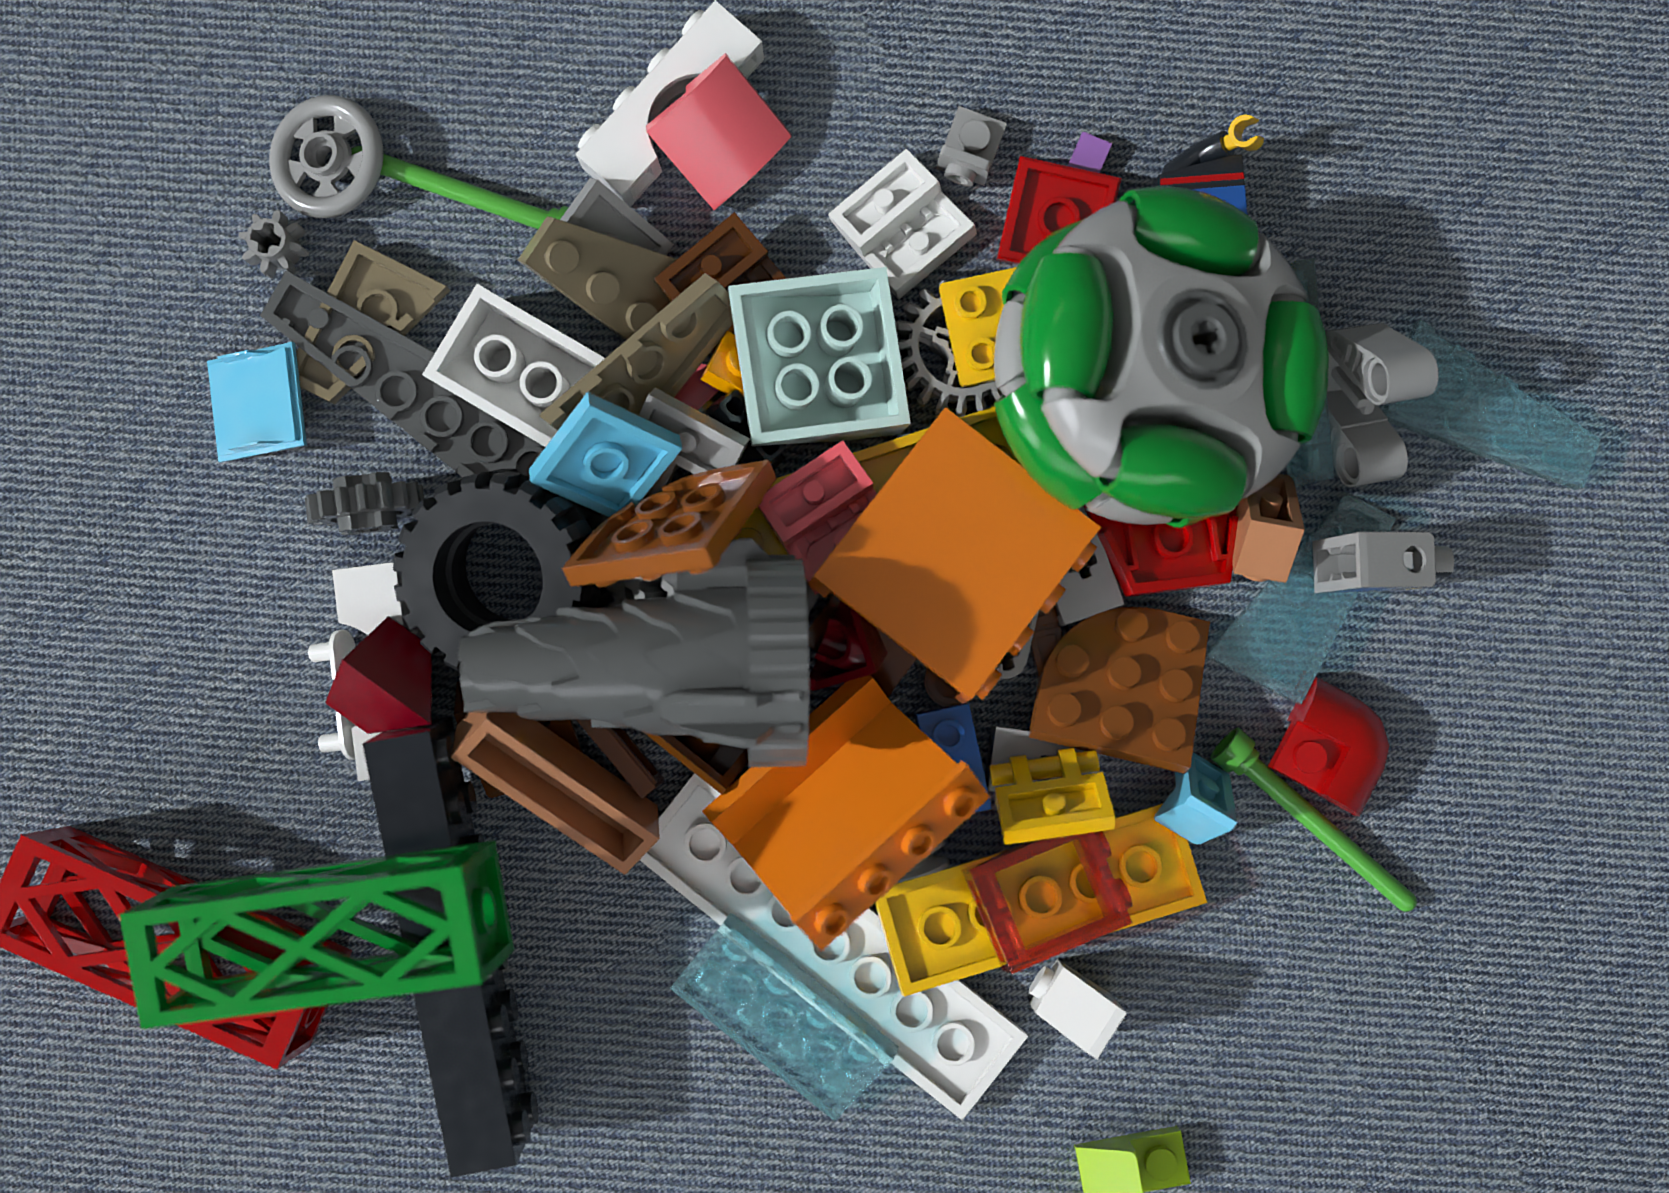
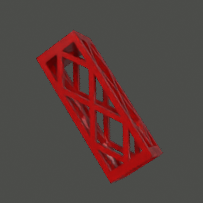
M71 826L21 834L0 880V948L137 1008L124 939L112 940L80 891L99 889L120 920L119 914L132 908L125 896L142 903L173 886L198 882ZM40 859L50 862L41 884L29 886ZM60 895L66 900L88 934L50 918ZM20 907L25 916L14 919ZM262 910L246 911L250 915L301 937H304L309 932ZM178 921L167 922L173 933L155 935L159 954L181 936ZM230 925L216 935L273 961H276L287 951ZM328 939L321 944L347 957H350L353 951ZM209 956L213 977L223 976ZM305 958L297 966L316 963ZM243 966L247 973L255 972ZM164 981L167 999L182 989ZM328 1005L185 1023L176 1026L277 1070L311 1046Z

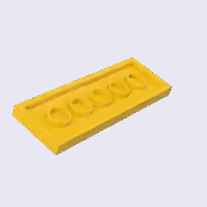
M1161 803L1115 817V829L1042 839L955 865L929 875L896 883L885 896L875 902V906L901 995L905 997L1206 904L1207 900L1188 840L1154 820L1155 814L1163 805Z

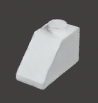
M1058 959L1051 969L1044 966L1038 972L1029 988V993L1033 995L1029 1004L1034 1012L1095 1059L1099 1058L1127 1013L1108 991Z

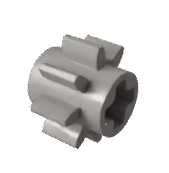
M275 210L272 219H262L254 213L252 215L254 223L247 232H239L238 235L247 242L250 249L243 254V260L251 266L261 263V273L268 278H273L277 269H286L291 274H296L294 265L299 261L300 256L306 257L310 253L301 246L298 240L306 233L305 229L298 223L288 225L287 216L280 210ZM281 238L279 246L271 245L267 250L269 243H278Z

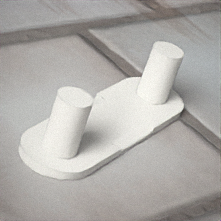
M336 630L331 634L329 642L310 645L308 655L312 662L330 660L332 679H335L342 659L356 646L353 637L348 631ZM336 712L338 733L321 735L318 740L319 749L323 753L342 751L347 759L355 760L351 728L356 725Z

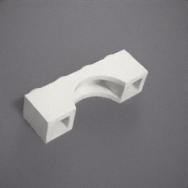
M716 0L705 12L698 10L688 19L682 30L683 36L671 49L666 47L659 51L648 66L647 71L649 74L636 88L634 86L627 87L616 99L613 105L614 112L601 126L595 124L590 127L579 141L578 147L580 149L576 156L583 170L592 178L598 179L630 207L662 173L660 163L654 151L653 139L646 132V125L662 113L674 100L685 94V86L725 53L746 78L764 60L762 41Z
M393 562L332 570L338 623L357 628L369 635L383 620L391 616L409 629L403 616L410 613L406 601H397L394 585L402 583L401 572L393 570ZM419 628L411 630L420 638H425ZM355 726L351 729L358 781L369 780L362 743L381 732L367 734L358 726Z

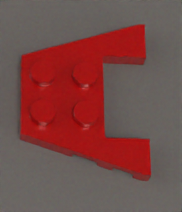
M1086 505L1083 506L1088 517L1101 527L1097 535L1106 551L1112 571L1125 597L1220 586L1231 583L1232 561L1239 518L1235 516L1236 508L1229 513L1208 517L1185 527H1173L1166 523L1151 525L1123 523L1087 511Z

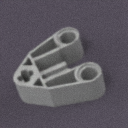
M1384 323L1325 331L1329 353L1328 390L1317 431L1337 475L1347 487H1357L1399 479L1405 474L1407 469V450L1403 440L1387 421V416L1378 405L1422 398L1433 394L1439 379L1436 359L1427 348Z

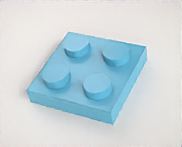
M587 392L530 467V483L610 517L631 502L635 507L683 449L680 435Z

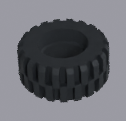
M517 468L486 471L465 476L460 480L451 481L434 490V497L423 499L412 512L413 517L417 521L404 524L398 537L399 542L406 545L404 551L394 554L393 570L401 572L402 583L394 585L397 601L405 600L410 612L403 616L410 631L419 628L424 634L425 638L421 640L420 644L428 652L434 654L441 650L446 654L444 663L457 671H460V661L458 660L459 642L463 636H469L470 632L493 622L513 621L503 618L486 608L475 596L468 581L466 572L467 550L476 531L484 525L499 523L515 530L528 541L539 559L543 575L541 598L534 613L521 620L533 617H556V610L559 608L604 607L607 602L609 591L605 590V587H598L595 584L571 587L562 569L586 538L593 532L587 522L594 516L592 511L580 504L575 506L570 500L531 484L529 472L519 473Z

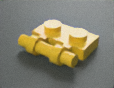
M1074 748L1057 750V756L1027 760L1026 755L1009 757L1008 763L989 765L992 786L1013 784L995 787V802L1005 845L1115 829V814L1104 773L1081 775L1083 773L1099 771V760L1096 750L1076 753ZM1060 777V778H1058V779H1051V780H1044V781L1033 782L1034 780H1041V779H1048V778Z

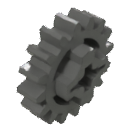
M374 472L371 474L332 479L334 490L316 491L317 494H309L304 498L308 524H313L314 526L325 524L327 526L338 525L339 532L342 535L349 536L398 529L397 517L412 516V511L424 499L423 486L418 485V482L406 483L405 481L392 483L389 472Z

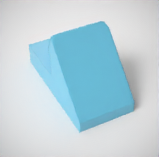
M1192 753L1191 768L1185 774L1175 772L1176 787L1157 811L1154 820L1197 845L1231 831L1237 824L1230 774L1197 754Z

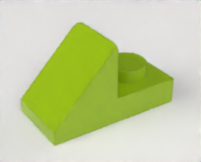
M1178 1126L1074 1144L1083 1193H1144L1191 1184L1182 1133Z

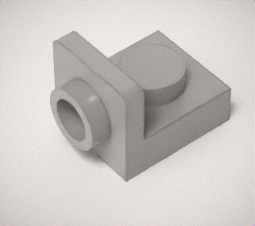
M958 106L945 144L941 148L936 169L944 171V176L956 184L973 186L974 183L985 186L1007 123Z

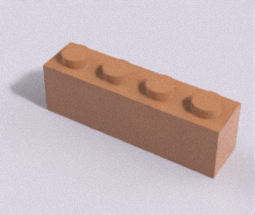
M517 712L467 713L457 724L451 755L452 759L625 875L660 839L658 805L646 797L641 799L632 787L538 721L522 718L517 715Z

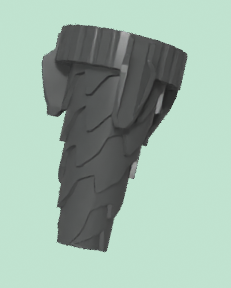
M738 538L730 543L720 557V562L706 572L692 574L688 570L663 575L662 579L676 589L674 595L623 600V603L613 607L559 608L556 610V617H533L526 620L501 621L484 625L470 632L469 636H463L459 642L458 660L460 661V681L464 700V712H517V715L533 720L591 719V727L635 728L652 735H693L703 738V742L719 743L733 747L748 748L749 767L806 766L809 732V650L806 581L803 559H796L794 555H768L752 538Z

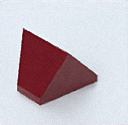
M841 600L833 619L830 618L826 633L815 655L817 660L809 674V690L811 691L877 673L888 654L877 628Z
M388 616L342 659L325 703L367 734L431 724V653L420 644L422 638L393 617Z

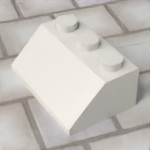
M476 284L422 375L546 447L557 433V430L543 420L539 414L605 358Z

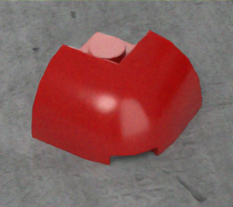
M1310 675L1287 719L1291 723L1268 767L1308 788V791L1350 814L1360 816L1385 769L1389 750L1385 728L1376 712L1360 699L1316 675Z

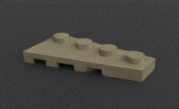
M706 273L703 274L540 413L539 416L558 431L587 392L638 416L648 394L654 388L675 397L721 340L724 333L733 325L728 291L718 281Z

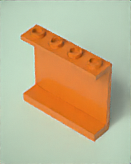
M945 407L813 575L808 585L825 598L829 592L834 594L958 691L954 698L964 704L973 699L975 695L983 700L1002 676V673L995 668L1007 652L1015 657L1026 645L1034 633L1027 625L1038 610L1047 614L1058 602L1066 590L1059 582L1070 568L1079 572L1091 558L1097 546L1090 541L1101 527L1078 509L1071 510L1045 492L1029 476L1024 467Z
M871 675L847 681L809 715L806 766L751 767L702 812L734 846L790 914L791 920L822 952L878 899L885 896L922 859L930 855L934 848L959 825L969 819L990 798V795L966 763L961 760L957 764L889 700Z

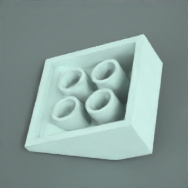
M886 267L728 286L752 446L851 441L901 434L911 424Z

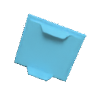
M295 342L257 350L239 351L217 356L218 359L207 361L218 462L222 463L307 445Z

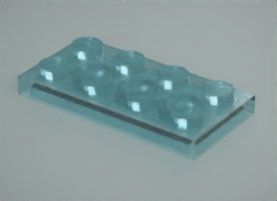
M732 913L727 916L669 988L833 1121H836L894 1060L899 1046Z

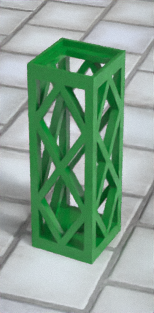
M495 840L177 885L119 914L141 1029L482 984L515 951ZM425 886L442 892L446 915L392 891ZM349 897L337 908L320 902ZM370 902H373L436 931L421 944H416L354 916ZM289 906L319 919L321 922L304 937H301L250 915L246 911ZM178 921L181 936L159 954L153 924ZM230 925L287 951L276 961H273L216 935ZM342 929L394 953L351 959L321 944L336 931ZM450 936L451 945L437 947ZM208 951L255 972L213 977ZM183 952L187 970L171 964ZM305 958L316 963L297 966ZM164 981L182 989L167 999Z

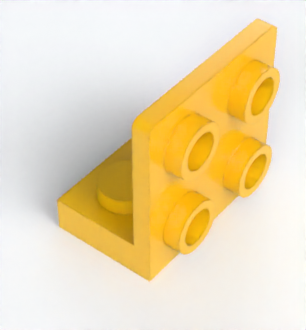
M1017 267L944 282L939 287L958 380L962 387L995 381L994 347L997 327L1004 306L1002 291Z

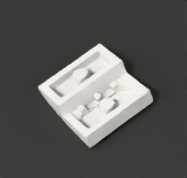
M907 149L828 214L832 223L870 269L887 268L890 291L898 299L902 298L977 235L975 224L941 191L939 181Z

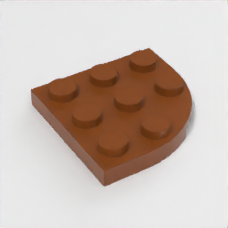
M763 460L722 467L690 475L662 486L663 492L647 497L636 508L632 502L624 506L601 523L562 567L570 586L595 584L598 587H605L623 579L641 577L643 580L648 581L657 579L667 573L689 570L692 574H699L714 568L720 562V557L733 539L740 534L743 525L752 512L762 503V498L777 479L770 461Z
M1147 607L1115 608L1095 614L1081 621L1062 637L1043 667L1037 686L1028 737L1084 751L1096 750L1097 754L1185 774L1191 768L1210 621Z

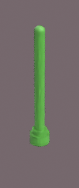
M362 146L353 147L351 149L352 155L362 151ZM383 154V165L380 175L535 229H539L547 216L560 220L569 208L567 206H563L561 209L553 207L550 211Z
M1237 727L1218 743L1210 758L1227 773L1234 771L1238 776L1245 774L1398 909L1409 912L1416 907V896L1258 758L1260 753L1254 748L1255 741L1244 731Z

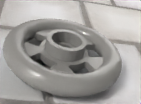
M321 95L307 99L294 107L283 118L273 136L270 147L269 166L274 186L282 199L301 214L314 218H333L344 215L358 207L370 195L379 179L384 156L382 137L374 119L355 101L336 95ZM334 116V131L324 130L317 132V119ZM354 133H358L362 151L352 155L351 147L346 138ZM296 139L304 140L299 151L300 162L290 160L292 147ZM332 151L331 159L325 165V157ZM348 170H350L355 178L347 188L340 192L335 186V182L344 177ZM306 175L320 182L314 196L309 195L300 188Z

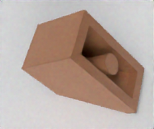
M1278 474L1262 489L1242 499L1236 508L1235 516L1239 518L1232 561L1233 572L1253 581L1264 582L1272 580L1286 583L1305 530L1293 476Z

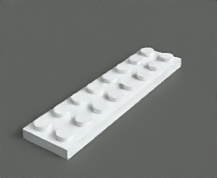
M694 773L659 817L660 839L640 861L938 1102L963 1120L1027 1039V1033L962 980H956L905 997L902 996L878 913L871 907L821 952L791 920L787 910L734 846L702 812L720 793Z

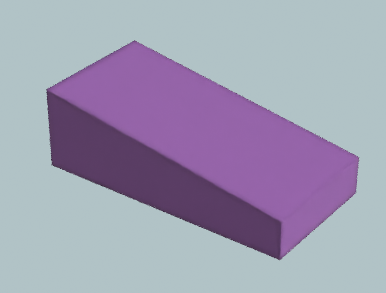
M1082 131L1068 166L1100 173L1112 143Z

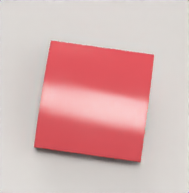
M726 53L685 86L686 93L646 125L648 135L713 210L717 209L745 185L792 137L790 131Z
M842 440L771 487L762 498L763 501L758 508L787 554L794 555L796 559H803L805 580L809 584L813 575L877 493L873 489L872 480ZM810 587L815 595L818 594L816 590Z

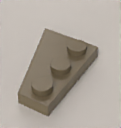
M547 216L517 261L626 341L671 303L654 278L677 259Z
M354 240L327 294L405 336L451 290L446 285ZM321 303L319 307L324 309L328 314H331L333 310L331 307L327 306L324 303ZM310 325L304 338L315 345L322 330L313 328ZM348 335L341 338L335 344L332 352L333 355L345 344L357 341L366 346L368 350L366 353H368L371 361L376 359L375 350L371 343L358 335ZM298 347L296 355L300 388L335 405L351 388ZM363 356L348 370L342 366L339 359L336 362L354 378H357L366 369Z

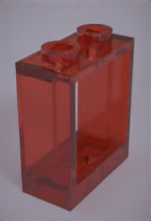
M1103 831L1029 841L962 869L1002 971L1014 974L1132 924L1127 911L1133 907L1132 899L1123 880L1120 877L1114 879L1106 859L1111 857V850ZM1072 841L1102 914L1024 947L995 873Z

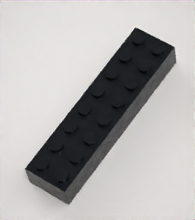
M452 717L431 720L429 725L381 732L362 743L385 856L485 842L481 833L475 834L471 813H476L477 801L471 781L464 782L461 764L451 758L456 731L453 727ZM425 886L392 891L446 915L442 892ZM397 913L402 938L416 944H421L436 931ZM450 936L437 947L451 945ZM508 958L482 984L413 993L451 1178L516 1166L525 1144L530 1143V1132L533 1124L538 1123L537 1099L533 1091H526L523 1073L528 1072L526 1045L523 1040L516 1041L513 1021L518 1019L517 999L513 989L506 990L502 971L508 967Z

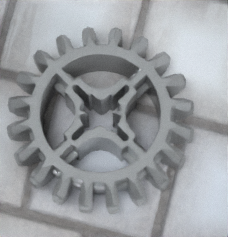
M942 280L938 283L939 298L936 299L931 291L926 288L920 291L919 299L924 309L916 304L907 303L904 313L914 323L897 321L896 332L900 336L907 338L898 340L900 355L908 356L901 359L903 374L913 373L904 381L906 392L913 391L918 386H921L924 390L917 399L919 406L924 407L933 396L939 399L935 408L936 415L939 416L943 409L947 408V404L952 403L956 404L955 415L962 417L966 415L967 404L972 403L974 413L986 409L985 398H988L994 406V403L1003 394L999 388H996L995 381L971 388H957L959 380L957 370H953L955 361L952 348L949 349L948 344L951 345L948 330L938 326L935 330L926 328L933 319L944 314L939 287L947 281ZM919 343L930 346L929 351L936 353L943 359L946 369L942 382L937 380L925 367L920 355Z

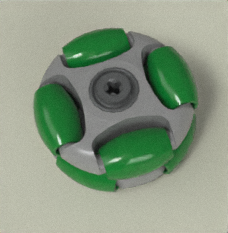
M1156 186L1127 191L1119 201L1098 210L1086 219L1068 224L1047 236L1022 259L1002 291L1004 306L997 327L994 347L996 388H999L1003 393L994 403V407L1003 435L1013 454L1029 476L1045 492L1071 510L1086 505L1087 511L1107 519L1141 525L1166 523L1173 527H1185L1208 517L1229 513L1236 508L1242 499L1259 491L1271 482L1288 465L1301 444L1309 442L1314 436L1324 410L1329 372L1327 337L1318 309L1314 305L1305 302L1308 296L1298 276L1278 248L1263 233H1258L1255 220L1232 204L1209 193L1184 187Z

